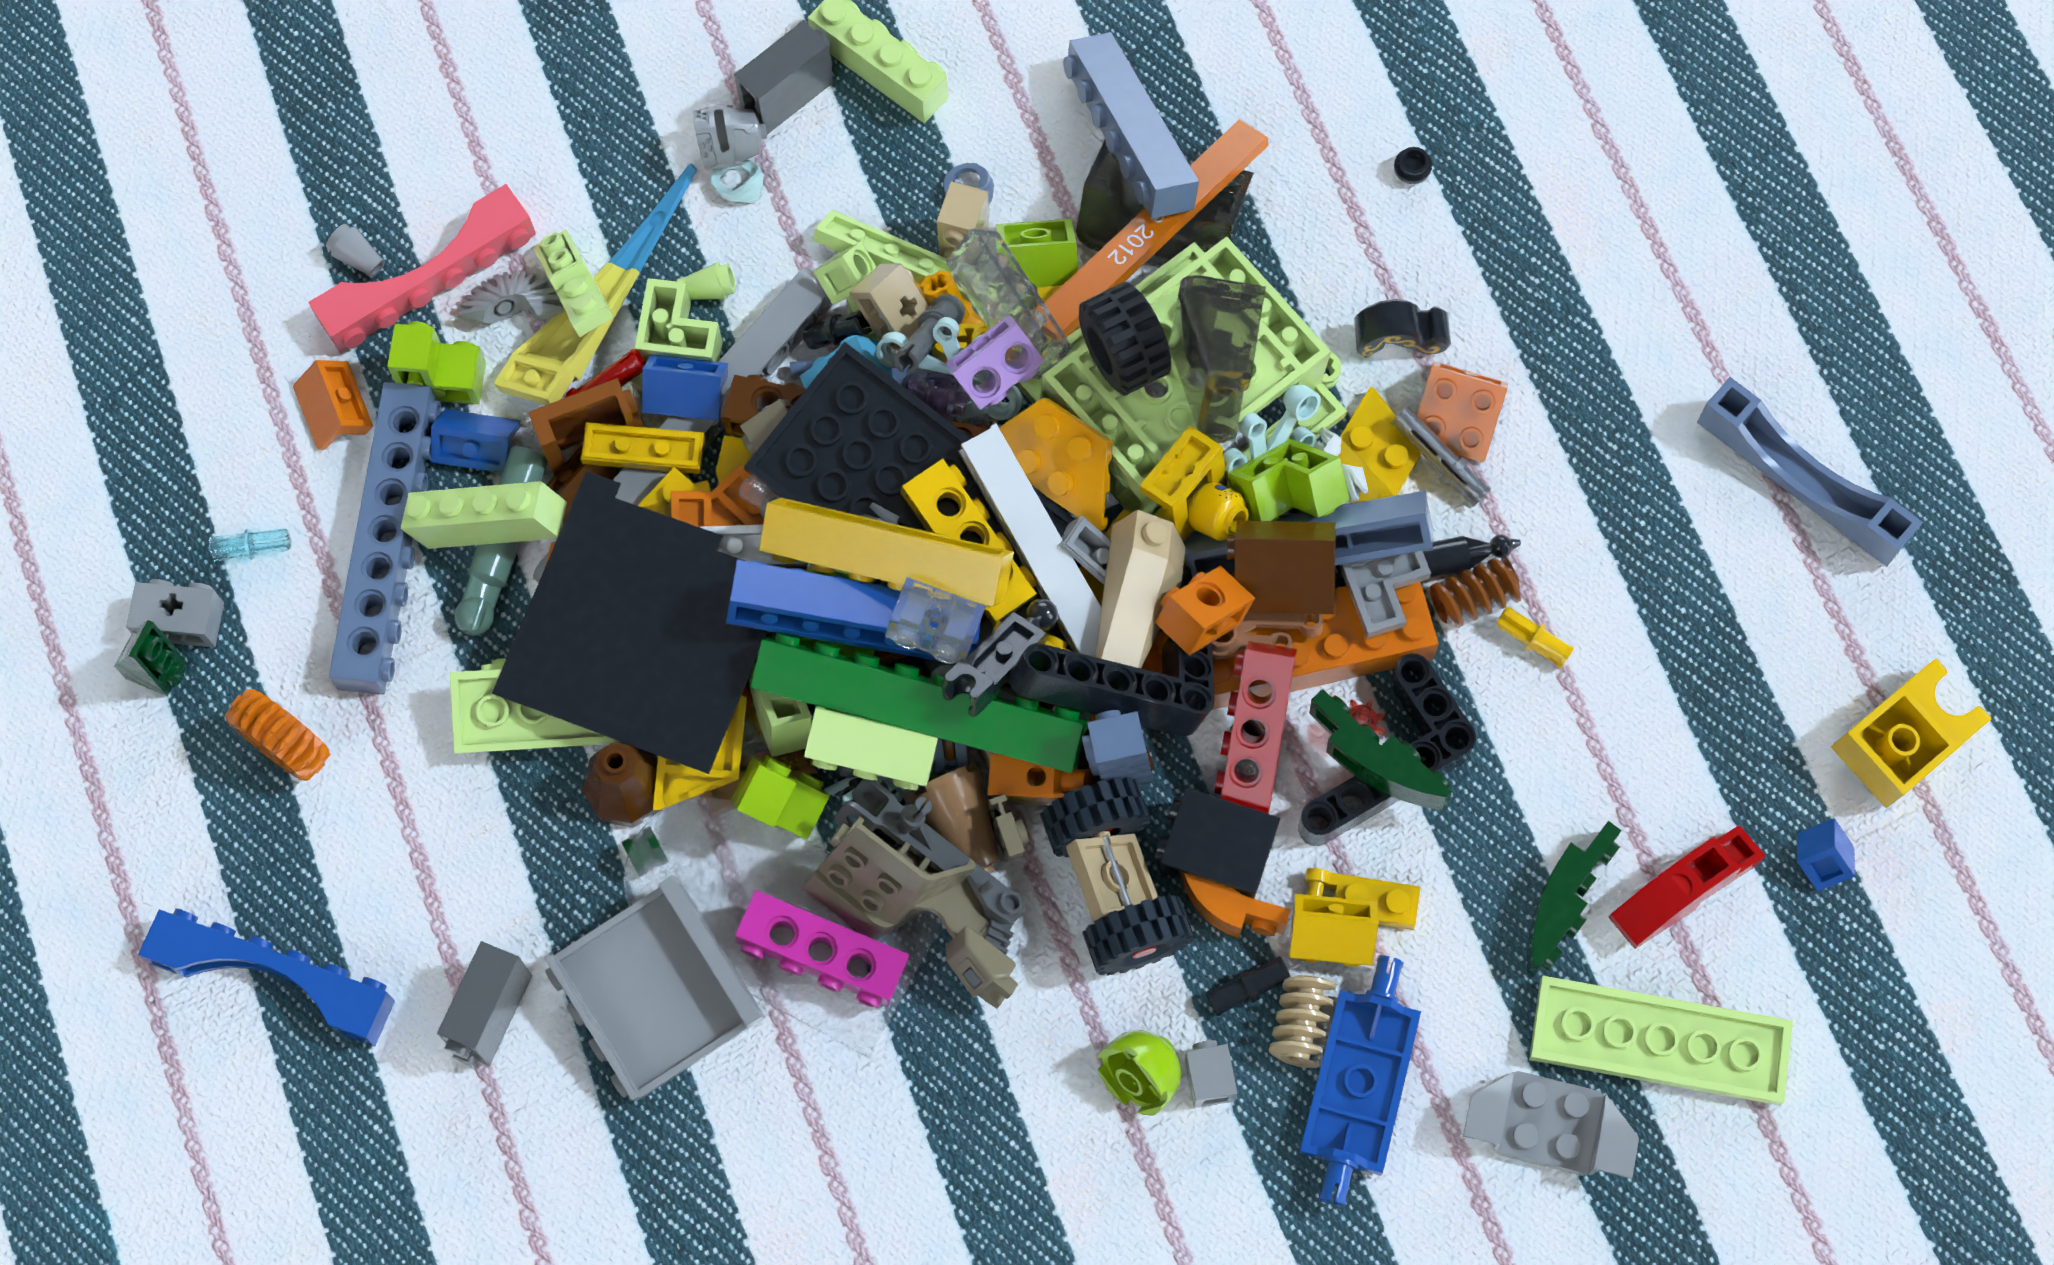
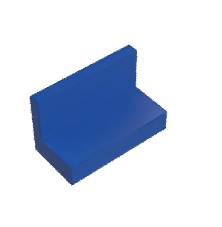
M650 355L643 367L642 412L719 421L721 418L722 387L728 378V363Z
M445 409L431 426L430 462L502 473L509 451L512 448V438L520 429L521 420Z

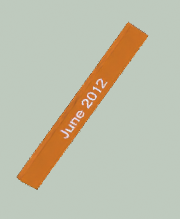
M1239 119L1190 165L1199 180L1194 210L1151 219L1144 208L1031 315L1032 323L1061 343L1080 325L1079 304L1120 283L1126 282L1269 146L1268 137Z

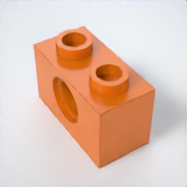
M1220 565L1207 574L1204 572L1198 573L1191 579L1188 585L1181 589L1178 587L1171 589L1161 600L1160 605L1163 608L1155 623L1190 656L1239 626L1255 597Z

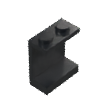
M1186 787L1182 799L1174 798L1167 821L1174 823L1170 836L1162 835L1156 850L1155 859L1161 860L1159 873L1167 876L1169 868L1238 890L1240 894L1255 899L1278 830L1280 818Z

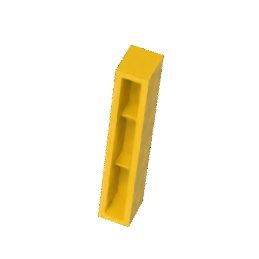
M779 498L767 503L759 551L772 554V559L777 562L794 564L797 560L811 563L810 568L815 571L833 573L835 569L849 572V578L856 581L873 582L874 578L888 581V587L894 590L912 591V588L926 590L927 596L932 599L949 601L952 597L967 600L966 606L979 610H990L991 606L994 607L1005 600L1014 554L1013 551L785 498Z

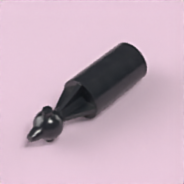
M1503 534L1494 536L1490 542L1458 536L1433 541V549L1424 550L1423 554L1431 572L1430 578L1460 573L1465 570L1470 571L1471 568L1491 554L1497 558H1501L1502 555L1507 557L1512 550L1521 546V541L1509 538Z

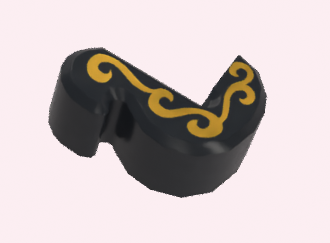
M1392 299L1369 305L1354 317L1356 351L1365 358L1382 350L1385 344H1394L1429 355L1444 352L1451 345L1448 312L1437 306H1433L1429 310H1420L1418 305L1408 300Z

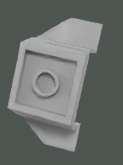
M1521 1071L1512 1072L1471 1096L1463 1137L1493 1144L1492 1150L1501 1156L1580 1176L1593 1175L1598 1170L1630 1179L1633 1177L1639 1137L1606 1094L1603 1096L1601 1091Z

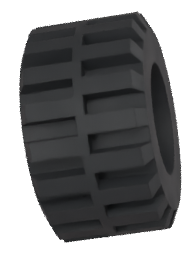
M1129 282L1120 283L1079 304V323L1087 348L1102 376L1118 393L1126 396L1170 374L1172 367L1171 353L1164 330L1147 299Z

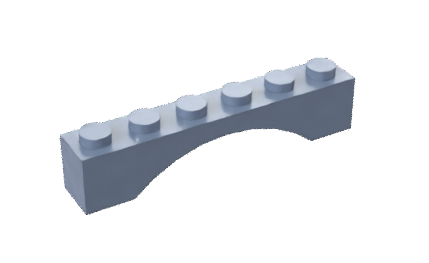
M1729 377L1706 403L1697 421L1699 425L1884 566L1888 567L1923 523L1892 498L1874 493L1852 483L1815 459L1781 427L1761 399L1733 378Z

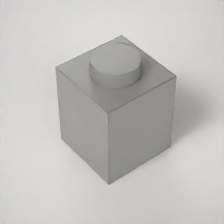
M1209 1040L1192 1045L1193 1050L1186 1051L1185 1065L1194 1109L1235 1102L1238 1093L1228 1044L1218 1046L1217 1041Z

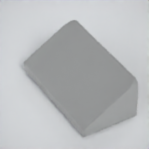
M1081 515L1071 521L1065 528L1062 538L1063 542L1060 544V547L1105 585L1111 541Z

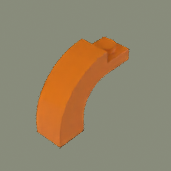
M1180 871L1182 883L1189 900L1199 914L1218 930L1230 936L1240 938L1243 924L1251 925L1252 931L1261 935L1275 936V933L1284 935L1291 909L1244 896L1235 889Z

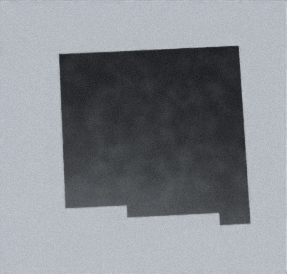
M585 471L492 694L709 774L758 656L761 641L767 634L766 630L726 623L737 560L743 559L717 551L723 535L617 499L615 497L620 488V482Z

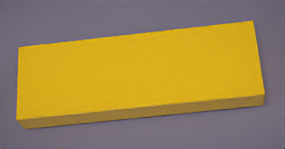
M586 422L581 461L582 464L669 472L675 467L681 473L701 474L705 435L704 432Z

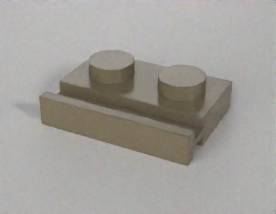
M1004 794L990 799L987 805L989 812L994 811L996 815L992 825L1006 863L1022 857L1025 852L1024 846H1027V843H1029V838L1022 819L1014 821L1012 812L1005 814L1003 807L1007 802V798Z

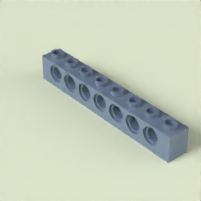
M383 383L328 677L337 690L385 695L387 682H392L394 677L395 660L391 656L393 645L399 644L401 639L402 624L398 618L400 607H405L408 600V584L405 583L407 569L411 570L415 561V548L412 546L413 537L400 528L408 493L423 492L428 489V475L425 473L427 460H431V426L441 415V403L436 400L430 386ZM410 423L416 424L413 430L406 433L400 432L403 426ZM402 459L409 460L405 467L401 469L393 468L398 461ZM396 495L403 496L398 504L386 505L391 497ZM396 532L395 537L391 541L380 542L381 537L385 533ZM383 568L390 569L384 578L373 579L374 574L378 570ZM376 605L383 606L378 615L373 617L366 616L367 611L371 607ZM370 642L376 643L371 653L366 655L359 654L363 645Z

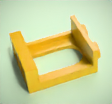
M1189 425L1140 484L1141 493L1161 505V508L1154 516L1173 522L1183 543L1194 530L1188 520L1187 500L1190 494L1208 482H1218L1227 487L1223 446Z

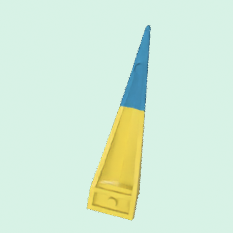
M692 163L685 168L634 234L594 276L614 318L696 174L697 169ZM563 307V313L550 319L540 330L512 353L493 384L501 393L543 405L561 400L571 382L581 379L614 318L579 337Z

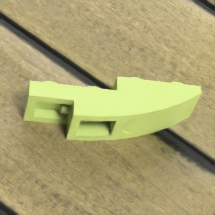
M567 228L559 233L554 232L545 236L539 244L533 247L579 337L614 318Z

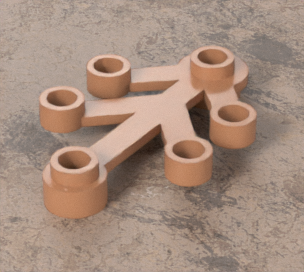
M1247 612L1239 626L1212 642L1213 658H1231L1238 651L1245 650L1248 641L1270 645L1285 644V647L1292 648V638L1285 632H1275L1271 636L1248 633L1255 628L1299 629V632L1304 637L1315 638L1323 631V617L1321 614ZM1307 622H1315V623H1317V624L1314 625V626H1307V625H1305V623H1307Z

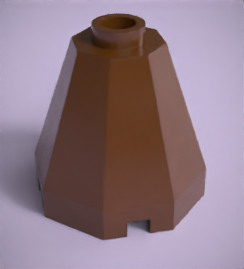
M616 741L599 750L590 758L581 790L601 822L634 828L641 824L644 818L649 815L654 816L662 811V809L653 810L658 763L656 754Z

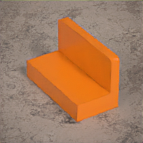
M315 360L294 383L293 389L318 450L327 449L340 434L366 435L372 429L371 418L348 361Z

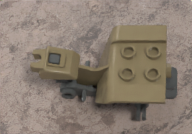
M862 779L852 791V797L856 802L847 801L834 817L840 827L828 842L834 847L833 850L801 888L859 933L872 939H879L926 911L936 914L953 938L946 945L947 963L972 996H979L997 1009L1005 998L1008 999L1018 986V983L1010 977L1016 967V963L1006 956L1008 952L1006 948L1010 945L1011 941L1009 939L1014 934L1010 929L1024 911L1021 896L1005 886L924 823L925 815L932 809L930 800L921 807L927 799L926 797H919L913 805L910 804L904 807L898 803L894 794L876 780ZM849 816H854L857 820L854 822Z

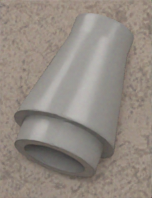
M342 224L332 233L326 243V247L331 251L332 257L365 273L370 278L376 276L385 264V260L377 254L356 227Z

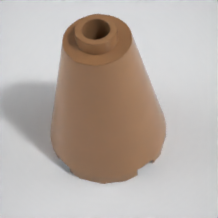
M976 762L970 764L967 768L963 766L927 783L926 787L924 786V788L916 792L911 790L903 795L906 805H913L919 797H926L927 799L921 806L923 807L930 800L932 809L925 815L924 823L987 872L992 873L995 871L992 863L997 862L999 857L981 772Z

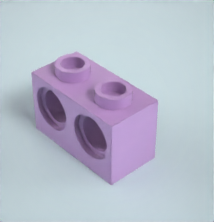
M1009 314L945 364L977 407L982 410L985 406L992 407L1002 401L1007 395V390L1018 381L1025 382L1031 379L1039 371V366L1045 360ZM1014 345L1022 346V352L1017 359L1012 361L1005 360V353L1010 347ZM978 371H990L989 379L984 384H972V379Z

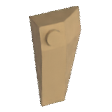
M1136 510L1112 525L1111 546L1109 548L1110 553L1106 569L1107 575L1105 578L1095 657L1141 668L1160 630L1155 621L1163 608L1160 605L1161 600L1174 587L1180 588L1186 547L1173 522Z

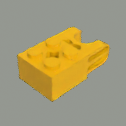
M1937 658L1922 668L1831 746L1835 753L1885 808L1908 793L1991 720V716L1980 706L1975 707L1964 715L1946 713L1939 706L1935 697L1936 686L1948 672L1946 667Z

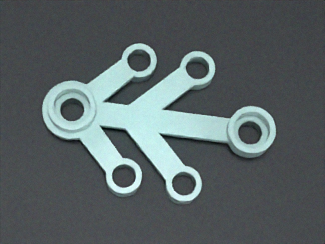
M944 317L933 328V337L941 344L949 361L962 349L956 338L959 334L958 323L952 318ZM940 327H948L952 335H944ZM889 332L882 337L876 347V356L883 365L891 368L896 367L894 356L898 351L890 346V342H894L902 348L908 341L906 336L898 332ZM981 335L976 336L972 342H974ZM930 355L925 357L918 369L943 381L930 385L914 382L907 389L910 392H919L923 396L921 401L925 404L966 392L947 365ZM982 370L985 381H987L990 371ZM973 377L972 384L974 385H981L985 383L984 381ZM1013 385L1007 390V395L1005 396L1010 401L1008 403L1000 401L992 407L985 406L980 410L973 400L963 404L959 400L951 399L944 404L940 415L952 417L948 414L947 409H954L958 412L959 417L952 418L956 419L959 423L962 420L986 413L994 419L1005 420L1014 417L1019 412L1023 399L1019 389Z
M1306 385L1291 386L1283 398L1286 411L1267 445L1265 440L1266 421L1255 413L1246 415L1240 422L1239 431L1249 439L1251 460L1284 443L1297 420L1305 421L1310 419L1320 406L1321 399L1319 394ZM1304 426L1297 427L1289 437V439L1311 447L1316 442L1315 434ZM1230 448L1223 454L1226 472H1230L1248 462L1247 457L1236 448Z

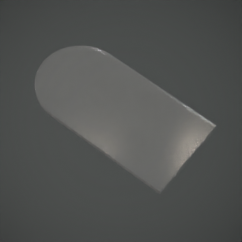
M694 798L685 800L662 810L650 819L638 835L633 838V843L626 859L624 887L629 907L659 888L658 884L669 876L678 877L752 996L859 1054L870 1058L885 1028L890 1025L891 1017L925 955L929 953L930 946L943 924L942 920L936 914L926 911L883 937L874 939L909 954V959L889 1007L882 1004L879 1005L878 1009L866 1006L855 999L856 993L841 988L840 992L828 990L817 984L818 977L804 971L801 976L790 974L778 967L780 961L766 955L763 960L752 958L740 951L742 945L737 944L735 941V934L755 890L859 933L801 888L830 854L829 851L777 825L773 828L738 811L732 801L725 799ZM655 835L661 847L652 849L648 839ZM779 927L771 933L770 938L775 944L783 946L793 940L794 934L788 928ZM823 943L813 945L808 952L810 957L818 962L826 961L832 956L831 948ZM861 959L853 960L847 966L849 974L855 978H863L871 971L869 964Z

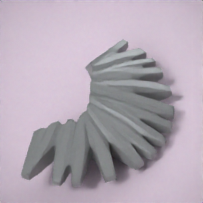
M514 270L511 279L508 276V272H503V277L499 274L493 275L497 287L482 281L481 285L484 291L472 289L470 291L472 295H466L465 299L467 301H462L460 306L464 310L459 311L457 317L492 324L499 320L503 321L507 318H512L513 315H517L519 312L530 310L535 319L542 321L563 313L562 307L554 305L560 301L555 289H545L549 284L548 280L543 278L535 281V273L531 272L527 276V271H522L518 276L517 270Z

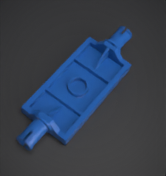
M1377 956V965L1371 989L1367 990L1365 994H1355L1340 990L1338 993L1299 1154L1324 1160L1328 1164L1321 1194L1318 1199L1329 1204L1333 1189L1336 1187L1334 1206H1346V1197L1353 1171L1361 1170L1379 1176L1383 1174L1420 1020L1421 1011L1404 1007L1398 1003V998L1395 997L1404 962L1394 958L1389 974H1387L1386 970L1390 956Z

